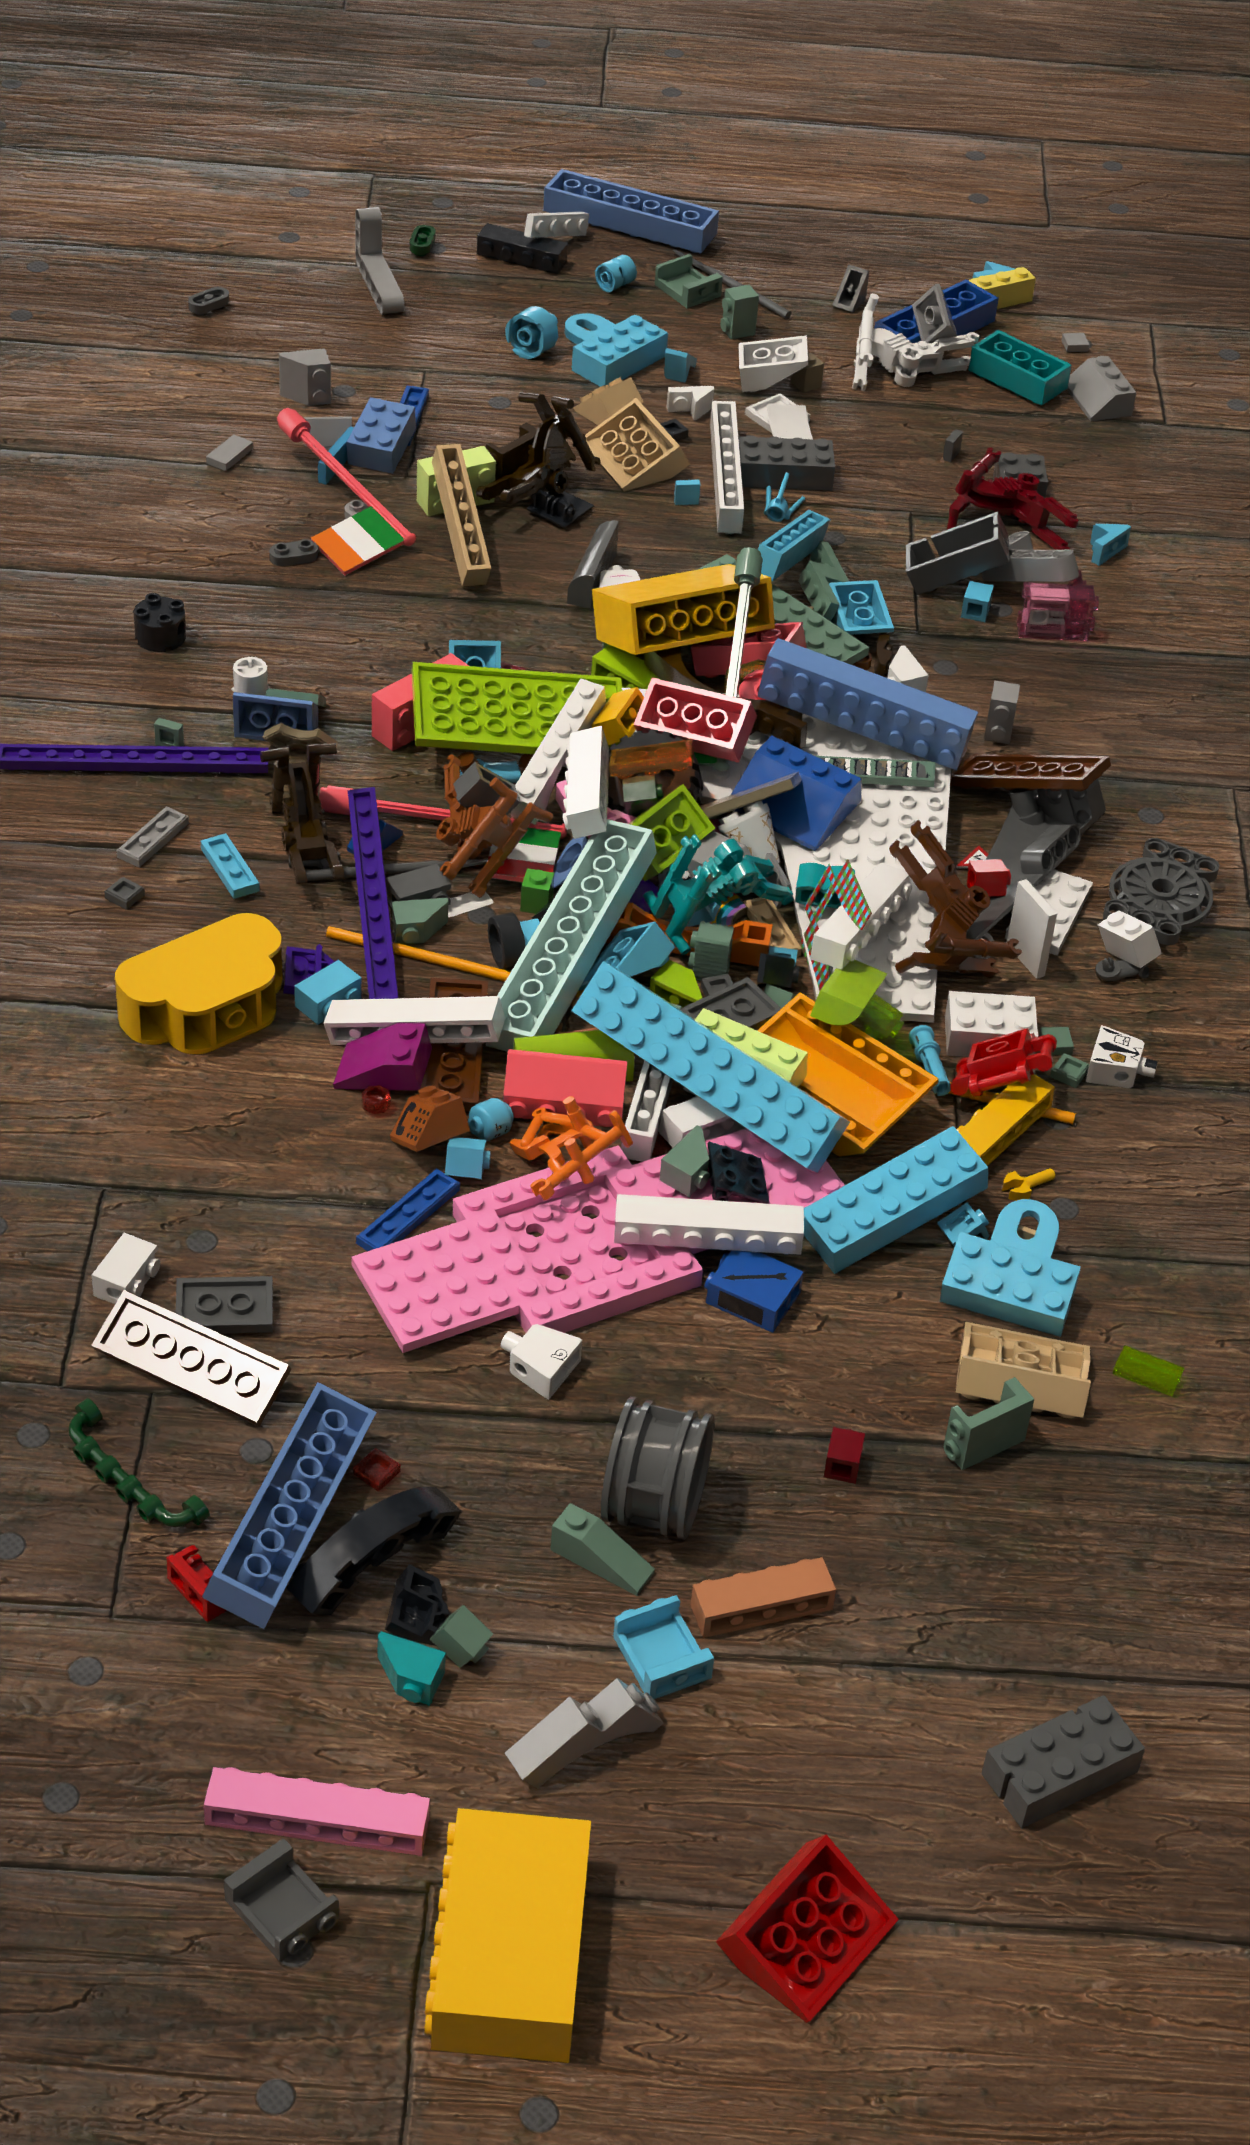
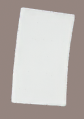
M767 404L769 423L773 436L789 439L797 437L813 439L805 405Z

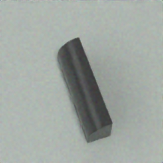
M606 521L597 527L568 587L567 604L592 608V589L599 588L601 571L610 569L617 554L619 521Z

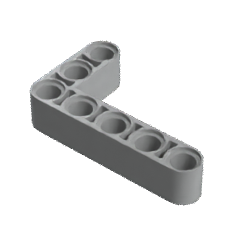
M380 208L356 209L355 257L357 267L381 315L404 312L403 294L382 254V217Z
M1020 531L1009 536L1008 563L999 568H991L981 572L984 581L1065 582L1079 576L1073 550H1034L1029 531Z

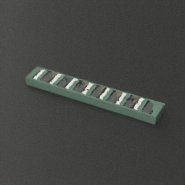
M816 756L862 778V784L934 787L936 762Z

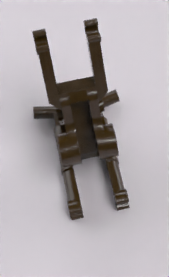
M520 392L518 396L519 402L533 403L542 420V423L537 428L533 445H528V448H530L528 450V454H530L528 456L529 461L523 466H519L512 475H506L486 486H479L476 491V497L490 500L500 495L501 501L514 505L516 502L538 492L540 489L544 490L546 488L549 492L563 493L568 485V476L562 470L563 468L571 467L569 460H576L575 454L566 441L567 437L571 438L573 447H576L585 469L596 471L594 464L600 465V458L593 455L585 435L580 430L572 412L568 410L573 408L574 401L553 396L551 403L557 413L555 415L543 394Z
M336 743L307 744L306 762L289 764L288 747L260 752L262 763L274 761L272 797L269 798L272 814L282 813V806L284 807L286 826L281 828L284 850L290 851V862L295 874L296 884L307 883L306 870L302 861L327 858L333 880L344 879L343 865L340 864L334 843L328 841L325 821H322L321 801L318 797L321 766L320 755L337 754ZM284 785H288L289 798H283Z

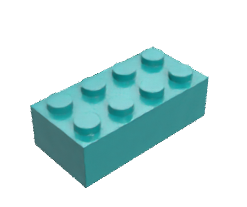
M997 330L972 346L968 370L1042 406L1068 388L1072 364Z

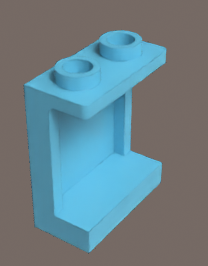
M677 1595L657 1599L651 1604L638 1609H628L615 1617L613 1638L644 1694L647 1692L653 1699L712 1678L714 1657L709 1648L701 1650L680 1614V1600Z

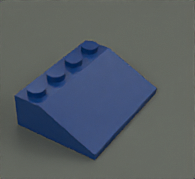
M771 735L756 751L731 795L799 771L802 781L793 790L764 799L762 802L763 804L767 803L775 832L816 851L861 802L862 778ZM743 807L733 810L739 814L745 813Z

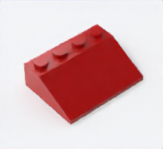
M825 1834L805 1843L715 1942L743 1974L807 2023L813 2019L899 1919L828 1835Z

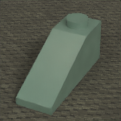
M569 1503L552 1525L551 1551L638 1596L655 1573V1568L600 1518Z

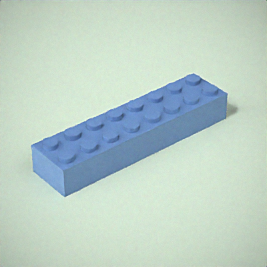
M561 169L544 188L543 211L585 212L589 214L588 223L592 226L609 228L611 231L624 232L633 237H642L652 242L665 243L671 247H680L693 253H702L717 234L719 210L564 169Z
M777 638L767 655L757 697L956 771L966 752L978 715V711Z
M317 1382L204 1591L203 1599L265 1629L377 1412Z

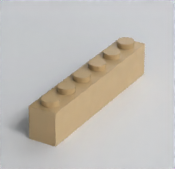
M436 445L432 466L462 587L486 585L491 571V564L461 445Z

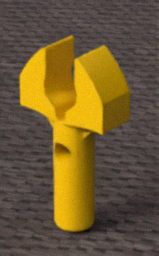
M1049 1168L1027 1177H1021L1016 1171L1010 1172L1004 1179L1002 1191L1015 1187L1010 1190L1008 1199L1014 1201L1030 1199L1032 1192L1030 1188L1055 1179V1172Z

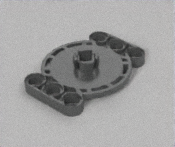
M1151 838L1145 841L1142 853L1143 858L1130 860L1122 864L1112 874L1109 883V896L1111 900L1105 904L1103 920L1112 914L1110 911L1124 912L1153 926L1158 943L1174 945L1179 940L1181 930L1196 926L1209 915L1213 904V891L1209 883L1217 879L1220 865L1209 856L1162 839ZM1150 849L1159 850L1161 853L1152 852ZM1180 858L1184 859L1187 862H1179L1175 859ZM1200 868H1208V869H1210V870H1212V871L1208 872V871H1204V870H1202V869H1200ZM1114 889L1118 890V896H1116ZM1206 906L1207 908L1202 912L1201 907ZM1161 930H1169L1174 934H1166Z

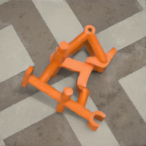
M573 1096L567 1097L563 1101L567 1115L547 1112L544 1107L533 1111V1120L522 1139L514 1138L509 1141V1144L515 1154L527 1160H534L544 1153L549 1156L550 1159L547 1165L553 1174L547 1179L540 1178L530 1185L536 1197L541 1195L544 1201L549 1199L555 1193L554 1188L576 1171H578L584 1184L593 1182L595 1177L588 1165L591 1159L619 1138L627 1148L633 1144L625 1124L617 1111L614 1110L609 1114L614 1127L607 1133L595 1128L593 1123L586 1119L581 1107L578 1106ZM543 1121H544V1122H550V1123H546V1124H544L543 1126H541V1124L543 1123ZM539 1128H540V1131H539L537 1137L534 1138L535 1135H536V1133H537V1131H538ZM552 1134H553V1135H559L558 1137L552 1139L551 1141H550V1139H549V1137H548V1136H550V1135H552ZM575 1139H580L584 1147L582 1152ZM563 1146L566 1147L571 1157V1160L564 1166L565 1159L559 1149Z

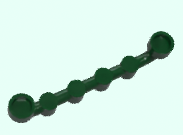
M86 1398L75 1407L77 1414L71 1420L68 1428L69 1436L76 1444L72 1448L73 1453L83 1464L92 1459L97 1464L93 1467L94 1472L103 1483H107L113 1478L118 1483L115 1486V1491L125 1503H128L133 1498L140 1503L136 1507L137 1512L144 1521L149 1523L156 1518L166 1526L179 1527L185 1526L190 1522L199 1525L210 1516L208 1508L196 1495H192L182 1503L183 1512L177 1514L169 1512L156 1495H150L134 1475L127 1474L112 1455L108 1456L100 1449L94 1438L86 1436L82 1432V1427L85 1424L91 1428L103 1419L95 1403Z

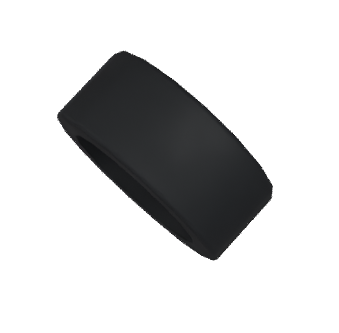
M513 912L492 916L488 920L487 931L493 958L500 969L513 967L526 947L520 922Z

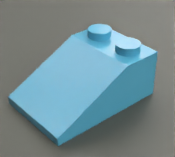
M878 580L829 583L840 604L831 620L833 624L850 635L894 632V626Z
M655 921L622 929L594 962L578 991L585 990L603 961L631 977L653 968L662 967L669 960L668 955L675 946Z

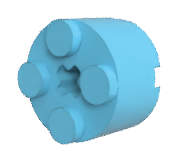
M531 306L515 315L508 321L505 329L507 342H511L514 348L512 349L513 352L521 358L532 359L552 348L558 339L557 317L538 306Z

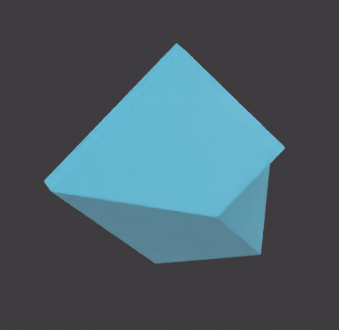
M449 640V654L452 653L469 666L501 668V641Z

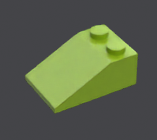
M684 784L629 823L630 825L653 830L657 853L644 874L643 880L647 881L658 875L676 860L683 847L680 842L684 836H687L690 840L692 835L696 834L702 840L715 829L712 822Z

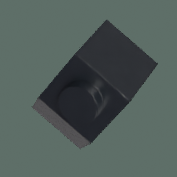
M761 953L757 985L766 986V984L777 988L791 989L792 983H798L800 967L794 966L795 959Z

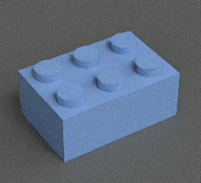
M370 397L347 440L348 464L393 474L416 430L415 406Z

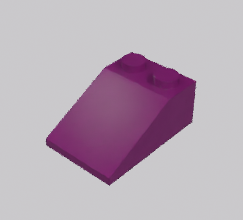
M396 1023L348 1042L333 1083L334 1089L419 1091L432 1051L426 1023Z

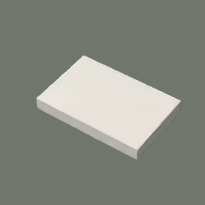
M1025 879L1019 881L1017 885L1007 942L1012 938L1019 941L1014 947L1022 950L1018 959L1038 979L1045 976L1057 912L1032 884Z

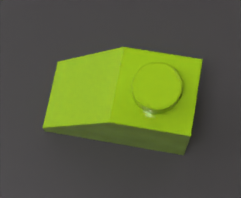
M668 960L650 978V990L669 1003L680 1005L683 1008L702 999L693 970L671 960Z

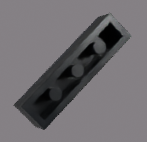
M489 223L477 235V255L554 274H558L567 263V242L547 237L530 238L524 236L522 231Z

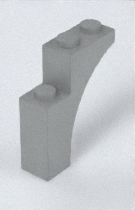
M616 1678L588 1703L585 1701L581 1704L569 1696L509 1748L505 1755L522 1780L538 1789L569 1763L606 1742L634 1733L654 1732L663 1724V1721L656 1713L660 1707L647 1692L643 1695L634 1683L628 1686Z

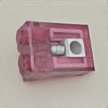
M1078 570L1079 576L1070 580L1068 584L1023 583L1022 597H1025L1023 611H1018L1016 622L1018 637L1088 641L1089 632L1094 630L1095 617L1093 612L1098 610L1099 597L1095 596L1094 587L1086 585V581L1082 580L1081 570Z

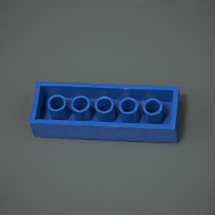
M967 279L942 290L956 327L957 336L967 335V333L976 331L995 321L998 297ZM912 305L875 322L874 329H886L896 335L902 333L910 343H919L921 341Z

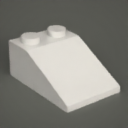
M807 336L739 343V371L742 392L765 390L808 366Z

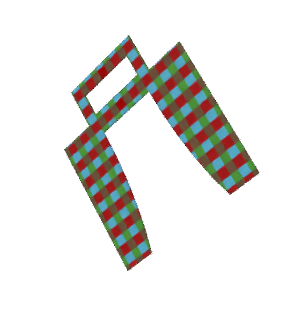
M848 859L837 878L830 864H828L804 906L810 920V924L804 933L810 957L813 937L819 930L817 922L835 892L846 913L860 930H863L872 914ZM829 877L831 885L815 913H813L811 904L826 878ZM801 938L799 943L807 960L803 938ZM811 960L820 991L831 976L830 966Z

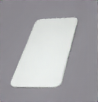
M472 892L450 898L451 905H448V917L491 905L493 900L487 892L481 898L472 894Z

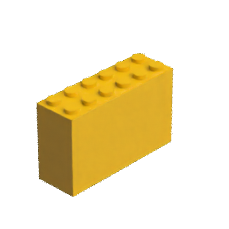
M726 564L592 589L596 639L631 654L638 655L734 636L740 586L734 581L736 566ZM761 574L759 585L751 589L746 634L775 628L772 581L769 576Z
M458 1808L456 1823L449 1822L448 1847L447 1855L444 1856L442 1875L443 1887L440 1888L438 1922L436 1921L434 1935L435 1949L430 1965V1989L427 1990L424 2034L431 2035V2050L569 2063L591 1829L590 1820Z

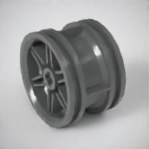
M630 1396L621 1412L608 1457L601 1498L602 1521L612 1522L617 1517L619 1525L628 1526L630 1522L660 1529L661 1535L670 1536L674 1530L677 1531L678 1539L686 1540L694 1525L706 1482L714 1439V1415L705 1413L701 1419L696 1410L689 1409L687 1413L656 1406L655 1401L648 1399L643 1405H640L638 1397Z

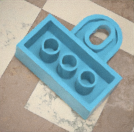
M582 313L569 317L565 322V336L577 344L573 347L572 371L600 387L609 385L608 383L620 377L623 380L665 357L668 332L642 319L640 316L633 315L618 324H614L599 315Z
M1021 1199L1011 1202L1002 1209L991 1240L959 1232L942 1283L940 1302L1061 1337L1077 1287L1081 1267L1052 1259L1059 1233V1222L1055 1213L1042 1202L1032 1199ZM1031 1216L1039 1223L1035 1236L1028 1240L1022 1239L1017 1234L1020 1222L1024 1217Z

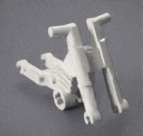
M877 294L870 295L862 314L861 326H859L856 360H854L855 376L852 384L853 390H856L857 386H861L862 391L866 390L867 367L872 366L873 355L879 357V363H882V366H885L887 370L889 369L890 373H895L894 380L902 387L913 386L917 374L921 372H932L935 375L967 370L970 362L969 356L942 360L944 351L974 346V343H978L979 340L977 333L969 332L967 335L940 338L933 343H926L925 341L910 343L902 333L896 335L886 329H873V311L879 296Z

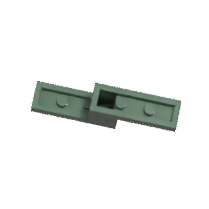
M820 540L816 549L812 551L806 568L800 574L799 583L811 606L814 607V611L831 622L840 604L829 583L849 582L830 544Z

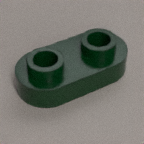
M429 225L415 227L410 238V251L416 256H425L430 253L436 239L435 228Z

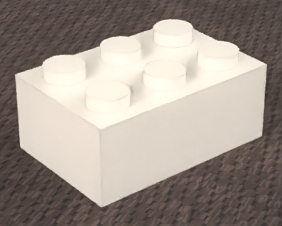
M949 991L945 1012L947 1056L969 1057L972 1044L1027 1028L1030 1034L1034 1033L1038 1037L1035 997Z

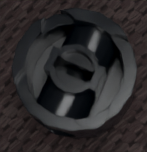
M150 593L145 596V600H142L135 606L133 611L135 639L138 640L140 647L148 651L166 652L165 647L172 646V650L184 643L186 639V623L182 600L161 597L157 593Z

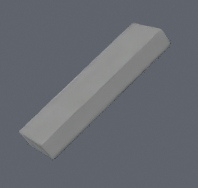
M166 806L116 850L117 858L140 868L189 824V816Z

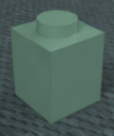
M462 1605L445 1620L430 1640L441 1651L446 1652V1655L461 1668L470 1660L475 1664L489 1649L485 1643L493 1633Z

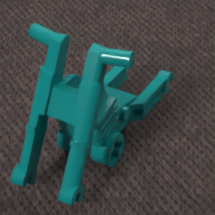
M693 834L690 840L687 836L682 838L680 843L683 847L675 862L670 866V871L657 893L658 897L656 898L653 891H647L643 895L644 900L657 919L665 914L670 903L676 909L665 933L681 955H685L691 950L681 935L683 930L688 925L694 912L703 909L713 902L720 906L722 905L721 901L726 902L728 896L730 898L733 896L732 893H742V895L755 893L760 898L778 901L782 905H787L794 900L792 897L793 892L789 887L769 883L765 879L775 873L773 870L774 865L770 859L765 860L750 855L743 857L744 851L735 839L722 842L715 849L714 858L710 857L708 859L709 862H703L704 866L700 865L697 867V871L695 869L692 871L695 877L683 880L682 876L688 870L693 856L701 845V841L696 834Z

